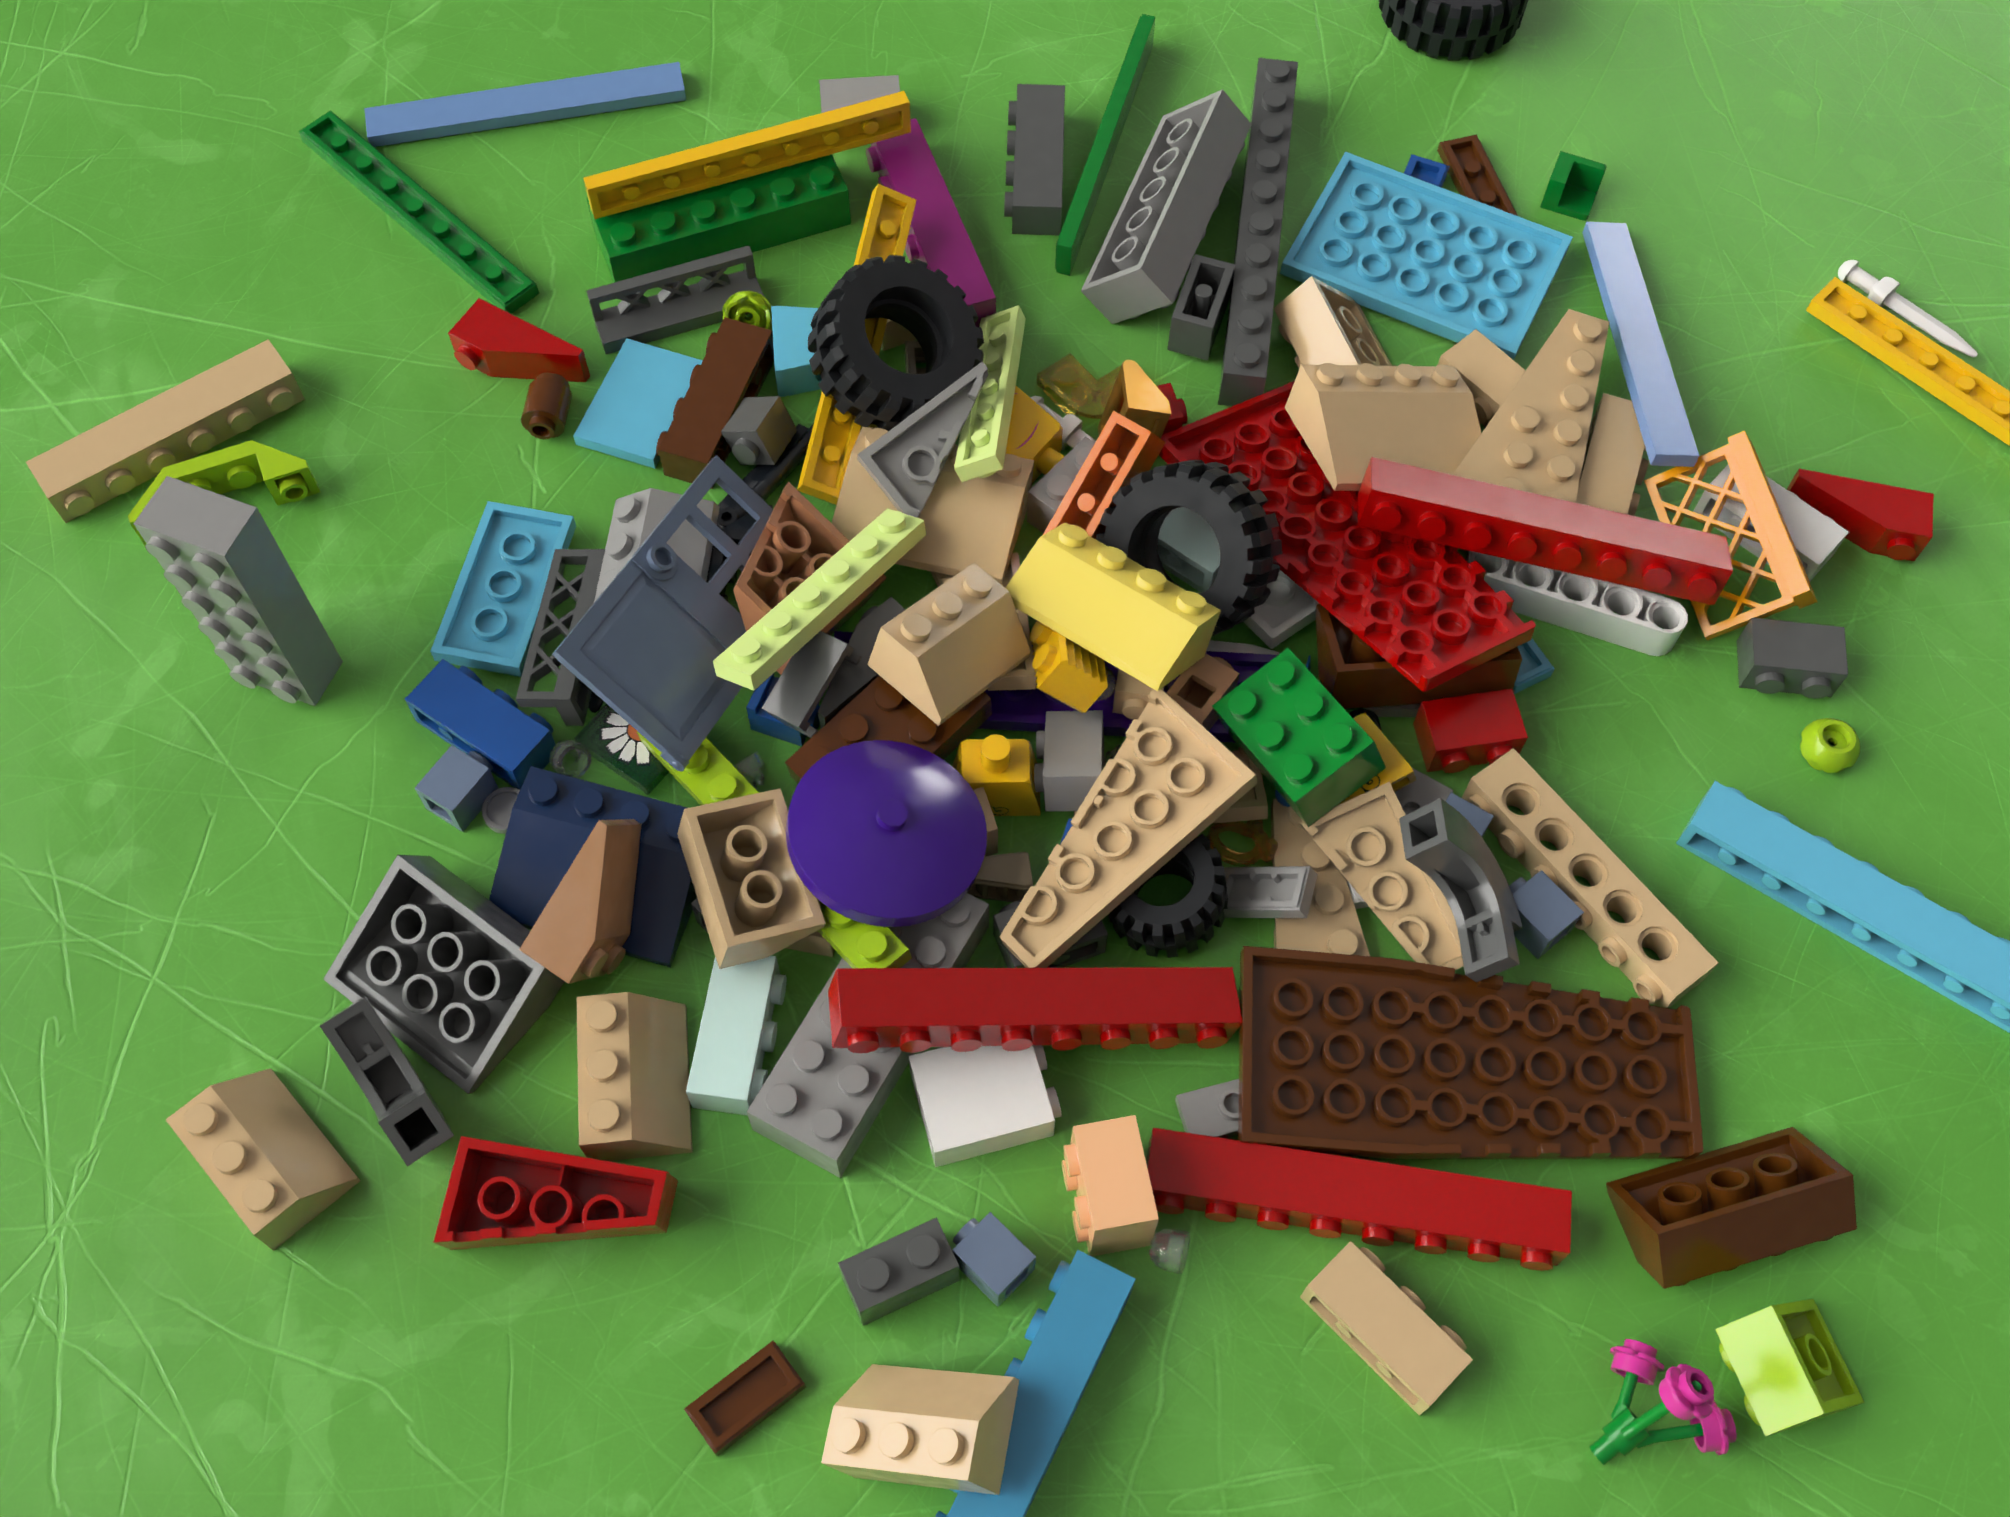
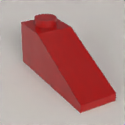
M480 298L448 332L455 351V358L462 366L469 370L477 369L491 377L536 380L539 374L546 372L558 374L569 382H586L590 378L583 349Z
M1800 468L1786 489L1796 494L1801 500L1823 515L1833 519L1838 525L1849 532L1845 537L1847 540L1872 554L1888 556L1894 560L1915 561L1933 537V493Z

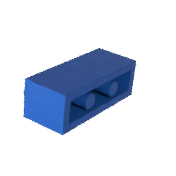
M442 659L405 698L409 709L419 724L466 754L470 751L477 752L492 765L493 770L491 772L519 790L531 766L544 769L559 752L552 736L554 730L543 717L536 713H531L528 716L518 709L516 702L504 691L496 689L492 692L483 686L481 679L466 666L462 665L457 669Z

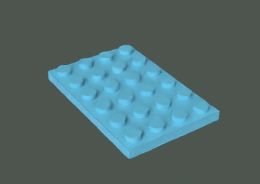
M1345 152L1284 258L1280 274L1302 283L1313 276L1350 296L1361 306L1456 343L1477 329L1514 360L1569 249L1573 237Z

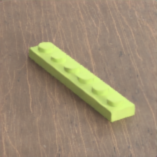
M1019 305L983 317L980 321L979 327L983 331L984 343L979 349L983 350L984 353L983 363L988 368V377L960 432L954 469L961 482L977 477H989L1002 470L1004 466L1026 321Z
M887 508L714 659L713 664L716 676L755 691L926 536L924 520Z

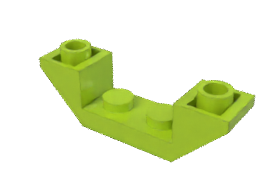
M250 440L163 467L132 509L128 519L145 546L146 542L135 527L134 522L166 476L218 494L247 488L255 483L264 481L277 506L288 502L300 501L307 496L320 493V489L306 460Z

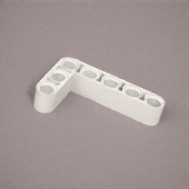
M1469 551L1466 558L1468 563L1477 561L1488 572L1485 573L1484 580L1495 592L1505 590L1514 600L1512 605L1513 612L1648 655L1661 656L1670 652L1688 622L1686 609L1679 602L1642 589Z

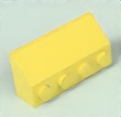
M1066 522L1040 536L1006 586L1016 609L1156 691H1159L1205 656L1221 612L1220 609L1207 603L1200 594L1184 590L1168 581L1161 572L1145 568L1129 559L1122 550L1106 546L1089 536L1083 528Z

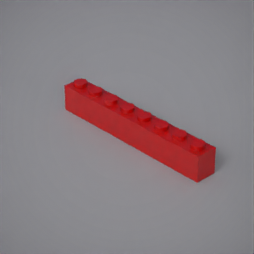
M1371 457L1358 491V526L1709 605H1715L1733 572L1727 537L1380 458Z
M1233 967L837 968L828 989L832 1048H848L853 1053H869L878 1048L900 1047L901 1051L908 1053L922 1052L930 1047H951L952 1050L957 1052H969L977 1050L981 1046H1002V1049L1006 1051H1021L1038 1045H1052L1053 1049L1059 1051L1072 1050L1081 1045H1101L1106 1050H1117L1125 1048L1130 1044H1150V1047L1153 1049H1167L1178 1044L1197 1043L1200 1048L1210 1049L1226 1044L1242 1025V1014Z
M1152 1129L1146 1164L1156 1208L1161 1213L1182 1214L1184 1209L1205 1212L1206 1218L1218 1222H1234L1236 1217L1257 1220L1258 1226L1270 1230H1286L1289 1228V1225L1309 1228L1310 1234L1322 1238H1339L1341 1233L1362 1236L1364 1243L1374 1246H1391L1394 1244V1241L1415 1244V1250L1427 1254H1444L1447 1252V1249L1467 1252L1469 1259L1479 1262H1497L1500 1260V1257L1520 1260L1522 1267L1531 1270H1551L1553 1265L1557 1266L1570 1254L1572 1191L1279 1146L1243 1143L1239 1140L1173 1130Z

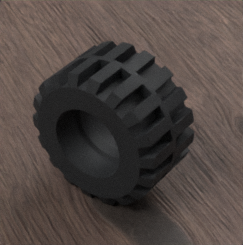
M1200 834L1108 914L1120 938L1126 936L1128 946L1136 951L1144 945L1146 954L1149 956L1157 957L1159 950H1166L1167 957L1171 958L1178 957L1177 949L1186 947L1188 953L1198 950L1197 941L1202 939L1208 943L1215 936L1213 926L1221 928L1225 920L1224 909H1228L1225 871L1218 850L1216 848L1211 849L1210 840L1205 835ZM1163 874L1179 875L1193 885L1190 892L1182 900L1168 906L1151 905L1138 897L1140 889L1147 881Z

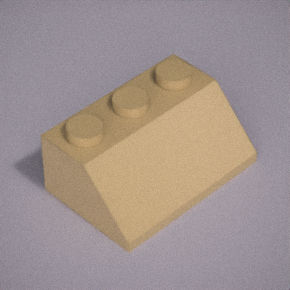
M1313 276L1309 277L1273 308L1281 322L1278 327L1281 335L1293 346L1297 353L1295 362L1299 368L1301 364L1320 365L1322 363H1332L1335 365L1369 363L1375 366H1392L1360 305L1350 296Z
M973 562L880 628L867 665L939 726L1029 657L1031 650L1010 592Z
M781 788L691 807L683 811L677 835L719 969L767 958L824 928L826 924L818 899L799 878L788 853L786 843L788 809Z
M631 992L577 997L579 1146L586 1158L615 1161L692 1153L691 1104L686 1094L689 1079L686 1005Z
M271 1068L210 1085L166 1119L167 1123L252 1234L273 1251L361 1181Z
M872 1364L833 1406L821 1463L854 1478L999 1495L1019 1379L1010 1376Z

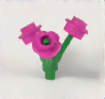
M1625 1339L1623 1346H1615L1610 1349V1353L1614 1355L1610 1369L1625 1379L1618 1402L1611 1414L1613 1420L1602 1428L1605 1434L1589 1446L1593 1454L1603 1465L1620 1452L1626 1456L1635 1447L1641 1448L1654 1443L1694 1438L1698 1449L1702 1453L1713 1451L1718 1455L1728 1453L1729 1443L1736 1442L1737 1438L1734 1419L1727 1408L1720 1409L1717 1407L1714 1401L1712 1382L1704 1372L1687 1364H1679L1677 1367L1671 1366L1666 1371L1665 1378L1659 1384V1393L1662 1401L1637 1417L1630 1409L1637 1382L1654 1385L1657 1372H1663L1664 1365L1656 1359L1657 1350L1640 1341ZM1670 1412L1679 1419L1690 1420V1425L1651 1431L1647 1429Z

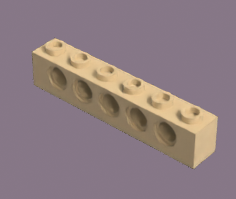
M1514 748L1470 779L1462 798L1494 815L1488 828L1497 837L1502 850L1508 856L1516 858L1530 872L1531 878L1542 870L1584 912L1575 927L1584 930L1598 945L1601 956L1610 965L1618 967L1627 976L1641 999L1649 1000V1004L1669 1008L1704 981L1718 965L1719 962ZM1507 806L1519 808L1524 815L1513 813ZM1540 841L1552 843L1558 851L1547 849ZM1574 876L1585 878L1591 887L1581 885ZM1608 911L1618 913L1625 923L1613 920ZM1643 947L1653 950L1660 960L1649 958L1644 953Z

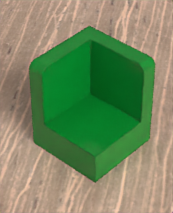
M1560 151L1540 208L1586 221L1607 166L1603 163Z

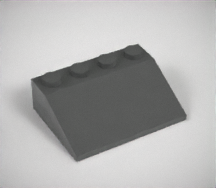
M397 855L323 979L352 1003L366 996L390 1033L468 1094L476 1091L549 1008L565 982L519 950L530 933L527 928L434 858L419 855Z

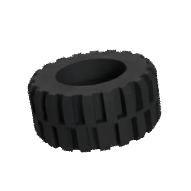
M1379 0V8L1387 27H1392L1391 32L1399 41L1404 39L1407 42L1408 48L1416 52L1419 49L1425 51L1428 57L1437 59L1438 56L1448 57V61H1459L1461 57H1468L1469 60L1480 58L1484 52L1489 55L1500 49L1502 45L1508 43L1515 36L1516 30L1520 28L1528 0Z
M889 255L885 261H883L882 257L877 256L866 259L862 265L853 266L838 280L823 300L810 324L812 331L808 335V350L815 354L809 362L813 374H820L822 381L818 384L826 397L830 394L837 401L834 405L836 409L843 415L848 411L856 417L854 422L864 427L874 424L877 425L876 428L890 431L979 363L983 362L984 353L983 350L979 349L984 343L983 331L981 327L975 326V322L979 318L973 305L967 306L964 301L966 294L959 285L954 288L946 280L949 276L941 270L937 269L933 272L927 269L928 263L915 258L910 263H907L904 256ZM885 318L899 323L909 330L923 350L926 361V373H904L890 367L879 358L867 338L865 319Z
M1188 460L1154 467L1153 470L1141 472L1131 478L1130 485L1121 487L1112 497L1116 506L1104 510L1100 522L1106 526V530L1103 533L1097 534L1096 540L1106 546L1122 550L1129 559L1145 568L1161 572L1168 581L1177 585L1168 576L1160 561L1158 537L1165 518L1173 509L1180 507L1191 509L1210 524L1216 534L1220 547V566L1216 579L1208 590L1198 593L1205 598L1207 603L1221 610L1212 636L1233 628V626L1244 622L1255 614L1254 608L1264 604L1271 594L1270 589L1266 587L1267 584L1276 581L1278 578L1280 566L1273 564V557L1282 554V540H1274L1272 528L1279 526L1275 513L1267 515L1262 507L1268 502L1260 489L1251 492L1247 488L1250 484L1248 477L1241 472L1229 474L1228 465L1218 462L1204 464L1203 460Z

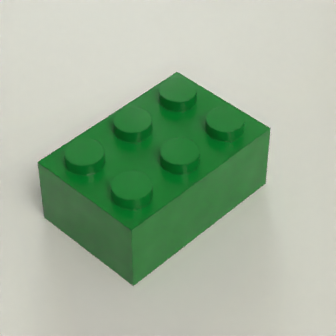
M1286 648L1212 705L1227 733L1308 827L1386 768L1372 738L1289 648Z

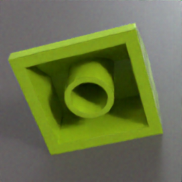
M1814 1299L1771 1305L1715 1329L1721 1341L1719 1349L1726 1366L1736 1373L1746 1394L1744 1396L1746 1410L1754 1423L1761 1426L1765 1436L1783 1432L1865 1403Z

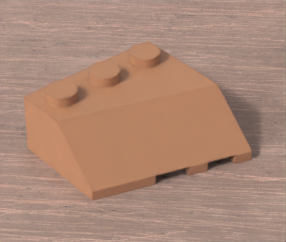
M789 481L785 485L733 589L746 631L849 542ZM884 574L879 577L821 631L831 636L868 602L887 577ZM790 659L777 670V672L780 675L783 673Z

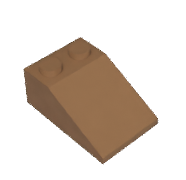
M634 819L599 820L519 949L568 984L603 976L606 973L611 974L619 966L626 954V949L622 946L629 937L631 930L642 824Z

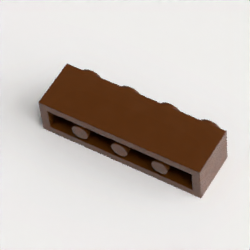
M724 317L717 333H711L706 346V355L701 365L697 364L694 367L690 377V387L685 397H680L677 400L673 412V421L668 431H663L660 434L657 442L656 453L657 456H660L665 476L693 483L716 455L724 463L726 462L731 449L721 431L745 397L758 396L774 363L772 330Z

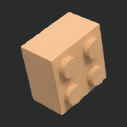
M1136 1115L1073 1126L1071 1143L1063 1146L1065 1160H1062V1171L1067 1192L1076 1190L1077 1197H1074L1075 1211H1072L1077 1242L1086 1241L1089 1255L1092 1257L1151 1246L1159 1217Z

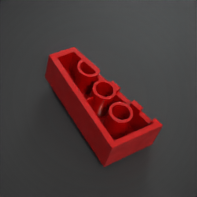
M461 1136L433 1243L450 1250L667 1233L678 1180L667 1171Z

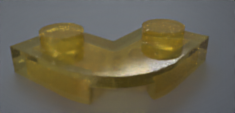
M1070 353L1037 374V385L1066 415L1073 414L1076 417L1079 415L1086 418L1101 419L1122 365L1096 380Z

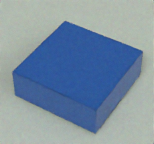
M1411 154L1404 174L1442 188L1450 166Z

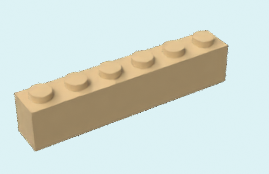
M268 339L26 461V464L48 500L63 521L67 523L156 477L163 467L189 460L200 453L206 452L223 441L249 430L254 425L288 410L305 399L292 372Z

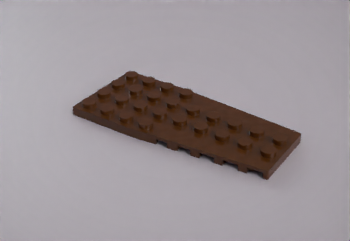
M1243 946L1240 953V1009L1242 1025L1239 1030L1238 1140L1243 1143H1258L1325 1154L1384 1159H1694L1704 1150L1691 1010L1688 1006L1680 1005L1677 1009L1651 1006L1649 1005V1000L1631 997L1628 1001L1600 997V992L1582 989L1579 993L1553 990L1551 989V984L1531 981L1529 985L1504 982L1503 976L1493 975L1475 982L1466 975L1455 974V968L1394 958Z

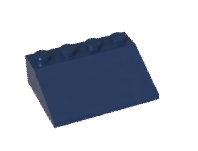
M531 766L512 808L489 900L525 928L532 929L599 820L634 819L642 824L631 930L629 937L622 947L626 949L625 955L671 968L693 911L691 903L697 898L677 835L683 811L687 807Z

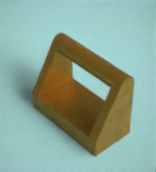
M1125 360L1122 363L1099 422L1098 434L1100 435L1112 412L1115 411L1153 432L1161 439L1171 416L1170 403L1137 362Z

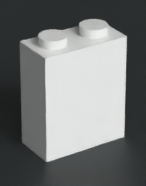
M1042 1045L1031 1046L1021 1051H1006L1002 1049V1046H981L974 1051L957 1052L952 1050L951 1047H941L909 1056L910 1074L935 1167L1054 1136L1055 1118L1061 1117L1062 1114L1055 1088H1046L1041 1071L1047 1069V1061Z

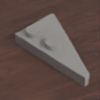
M983 362L979 363L857 455V460L898 511L916 518L920 517L988 377V368Z

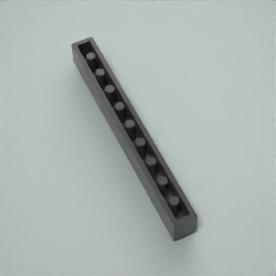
M1258 58L1250 123L1252 125L1248 133L1234 264L1236 266L1229 301L1218 405L1234 406L1264 392L1298 62Z

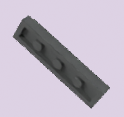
M750 246L586 290L594 323L605 354L620 351L626 338L641 343H649L720 323L723 321L722 308L726 300L736 292L754 291L763 295L756 278L754 259ZM744 264L743 271L728 275L724 274L728 267ZM695 276L703 277L696 284L684 285L688 278ZM662 288L656 295L643 296L648 289ZM616 298L622 300L617 306L603 310L600 309L599 303Z
M555 549L516 695V701L520 707H556L566 726H584L592 690L554 656L548 657L543 651L545 644L558 635L562 634L566 638L594 604L605 549ZM566 565H586L584 572L570 582L563 578ZM569 597H572L576 601L575 609L558 619L553 614L555 607ZM551 671L557 677L554 692L533 691L535 683Z

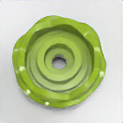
M739 291L726 300L722 308L723 319L726 317L772 330V305L765 296L758 292ZM750 312L752 317H746L745 313Z
M1835 718L1817 719L1808 724L1801 732V753L1807 759L1809 765L1816 770L1837 773L1847 767H1852L1859 757L1860 741L1858 735L1849 724Z

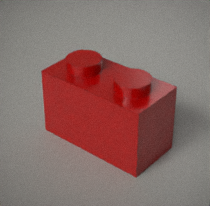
M1512 688L1422 701L1413 722L1427 772L1443 770L1445 773H1457L1467 769L1469 766L1487 763L1490 765L1513 748L1520 754L1528 739Z

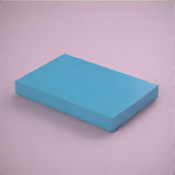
M626 338L573 435L575 444L655 469L660 460V456H657L656 453L659 436L663 431H668L673 421L676 402L680 397H685L690 387L691 373L697 364L701 365L703 360Z

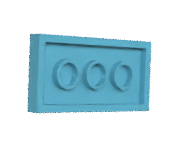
M487 501L430 651L434 661L440 662L444 659L450 664L522 676L555 549L569 548L576 528L573 516Z

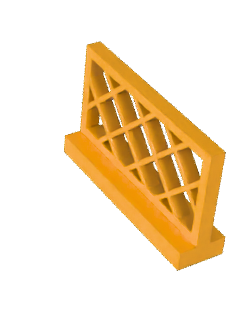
M1745 430L1728 437L1729 444L1699 456L1694 467L1676 466L1644 480L1660 522L1680 526L1683 518L1687 517L1704 523L1703 532L1711 533L1713 527L1735 534L1729 545L1732 566L1751 574L1740 596L1722 590L1719 597L1736 602L1730 618L1711 625L1707 615L1710 605L1691 601L1707 641L1747 625L1751 618L1763 619L1796 605L1801 609L1818 602L1754 445ZM1727 460L1731 472L1723 488L1702 481L1709 466ZM1695 473L1693 478L1688 477V475ZM1674 481L1690 485L1679 507L1664 502L1658 488ZM1735 482L1740 494L1731 491ZM1698 488L1719 495L1709 517L1688 510ZM1727 498L1745 504L1747 511L1739 527L1717 520ZM1667 511L1676 513L1672 522ZM1751 521L1756 533L1747 531ZM1743 537L1760 543L1763 548L1755 567L1733 560ZM1767 561L1772 573L1763 570ZM1759 577L1777 583L1782 595L1781 598L1764 605L1749 600ZM1745 606L1752 608L1751 610L1742 613Z

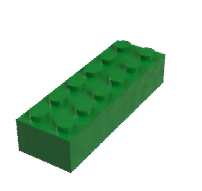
M832 154L594 219L589 200L586 198L594 232L614 283L745 246H750L753 253L851 224L849 190Z

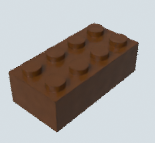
M879 675L795 752L785 764L790 776L798 784L811 766L830 752L853 743L873 740L896 741L914 745L944 760L960 745L961 741L966 740L992 715L991 698L985 692L981 693L938 726Z

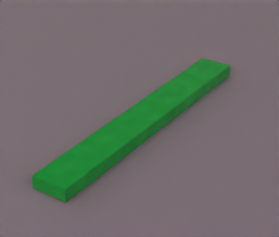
M1142 14L1139 17L1056 243V273L1071 275L1153 47L1155 16Z
M331 110L299 131L302 141L494 306L512 314L539 294L537 284Z

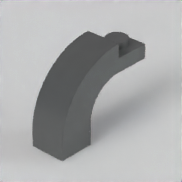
M1441 798L1399 818L1405 859L1425 872L1436 883L1452 910L1457 925L1465 975L1475 982H1479L1519 965L1514 932L1522 929L1517 905L1502 869L1476 829L1459 811Z
M366 996L320 1024L321 1029L371 1104L378 1118L379 1125L407 1166L454 1136L452 1129L430 1092Z

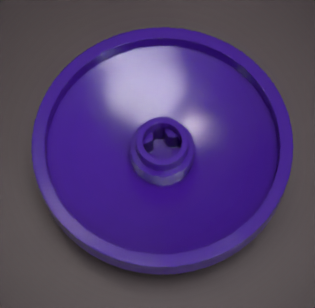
M873 740L853 743L834 750L818 760L804 774L793 793L786 821V843L791 862L799 878L808 890L827 907L844 917L868 925L902 927L934 919L951 909L965 896L974 883L984 860L987 846V827L984 812L975 792L964 777L949 763L935 754L914 745L896 741Z

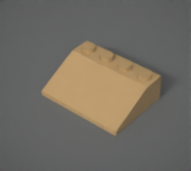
M1322 363L1320 365L1301 364L1285 405L1287 413L1334 491H1359L1371 457L1453 475L1481 435V428L1471 390L1454 367L1443 364L1437 366H1412L1409 364L1375 366L1369 363L1360 365H1335L1332 363Z
M863 426L850 454L831 522L849 541L887 508L898 511L857 460V455L888 432L886 429ZM955 444L919 519L925 522L926 536L895 564L955 576L974 562L1002 585L1027 512L1028 491L1032 488L1035 460L1005 454L1002 470L986 478L977 477L961 482L954 469L958 445Z

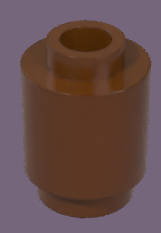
M546 372L539 374L536 380L530 383L521 416V423L532 436L539 439H550L558 437L564 432L572 400L569 382L564 377Z

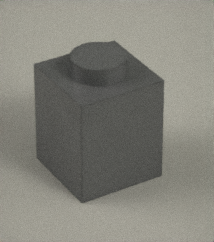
M780 396L745 397L721 433L740 465H775L797 432V428Z

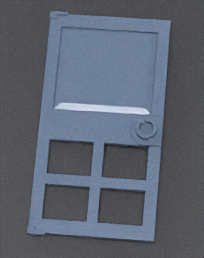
M717 455L711 459L552 654L662 752L660 756L678 771H684L689 764L690 758L743 687L717 677L713 660L746 632L741 614L719 593L738 568L743 571L750 557L749 554L754 549L773 511ZM715 482L756 520L738 545L696 506ZM685 519L727 557L708 583L667 544V541Z

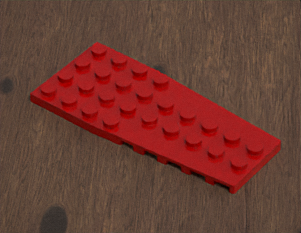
M1295 381L1162 435L1161 439L1166 443L1159 456L1167 464L1188 460H1203L1204 464L1218 462L1228 465L1229 474L1241 472L1248 477L1250 484L1247 488L1251 492L1259 489L1263 492L1268 502L1262 507L1267 515L1275 513L1279 526L1272 528L1274 540H1282V554L1273 557V564L1279 565L1280 570L1421 691H1429L1532 639L1536 627L1535 622L1531 620L1524 623L1512 610L1514 600L1505 590L1496 593L1484 580L1486 570L1477 561L1468 563L1458 553V548L1358 526V491H1334L1285 409Z

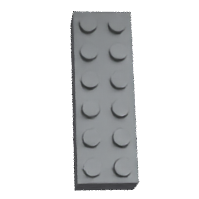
M1223 89L1163 115L1081 289V292L1111 324L1129 318L1135 319L1146 312L1158 308H1167L1179 296L1181 283L1186 272L1190 269L1193 261L1192 258L1200 241L1206 234L1207 224L1212 213L1219 205V197L1226 182L1232 175L1231 170L1238 154L1245 146L1244 141L1252 125Z
M166 476L134 522L135 527L146 542V550L158 560L165 571L164 577L176 587L182 596V604L193 613L199 622L198 628L209 637L215 646V654L224 660L231 671L230 676L236 682L252 689L257 685L271 690L278 698L289 703H296L299 700L316 706L343 661L258 508Z
M966 893L955 906L934 919L911 926L888 927L910 950L912 959L901 968H965L989 928V904ZM843 958L747 1110L753 1131L839 1178L843 1175L909 1063V1056L914 1055V1053L901 1051L900 1047L878 1048L869 1053H853L848 1048H832L828 989L837 968H852Z

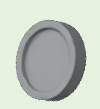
M513 787L499 788L490 793L484 800L482 816L491 830L506 834L512 808L520 792L519 789Z

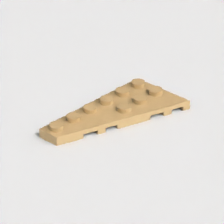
M1568 309L1453 475L1576 503L1610 322Z
M1152 689L1147 697L1148 704L1138 720L1134 718L1125 733L1127 738L1114 759H1109L1072 818V827L1060 845L1056 844L1048 857L1049 864L1035 886H1030L999 936L1003 945L1025 968H1047L1257 784L1256 774L1162 689L1159 691Z

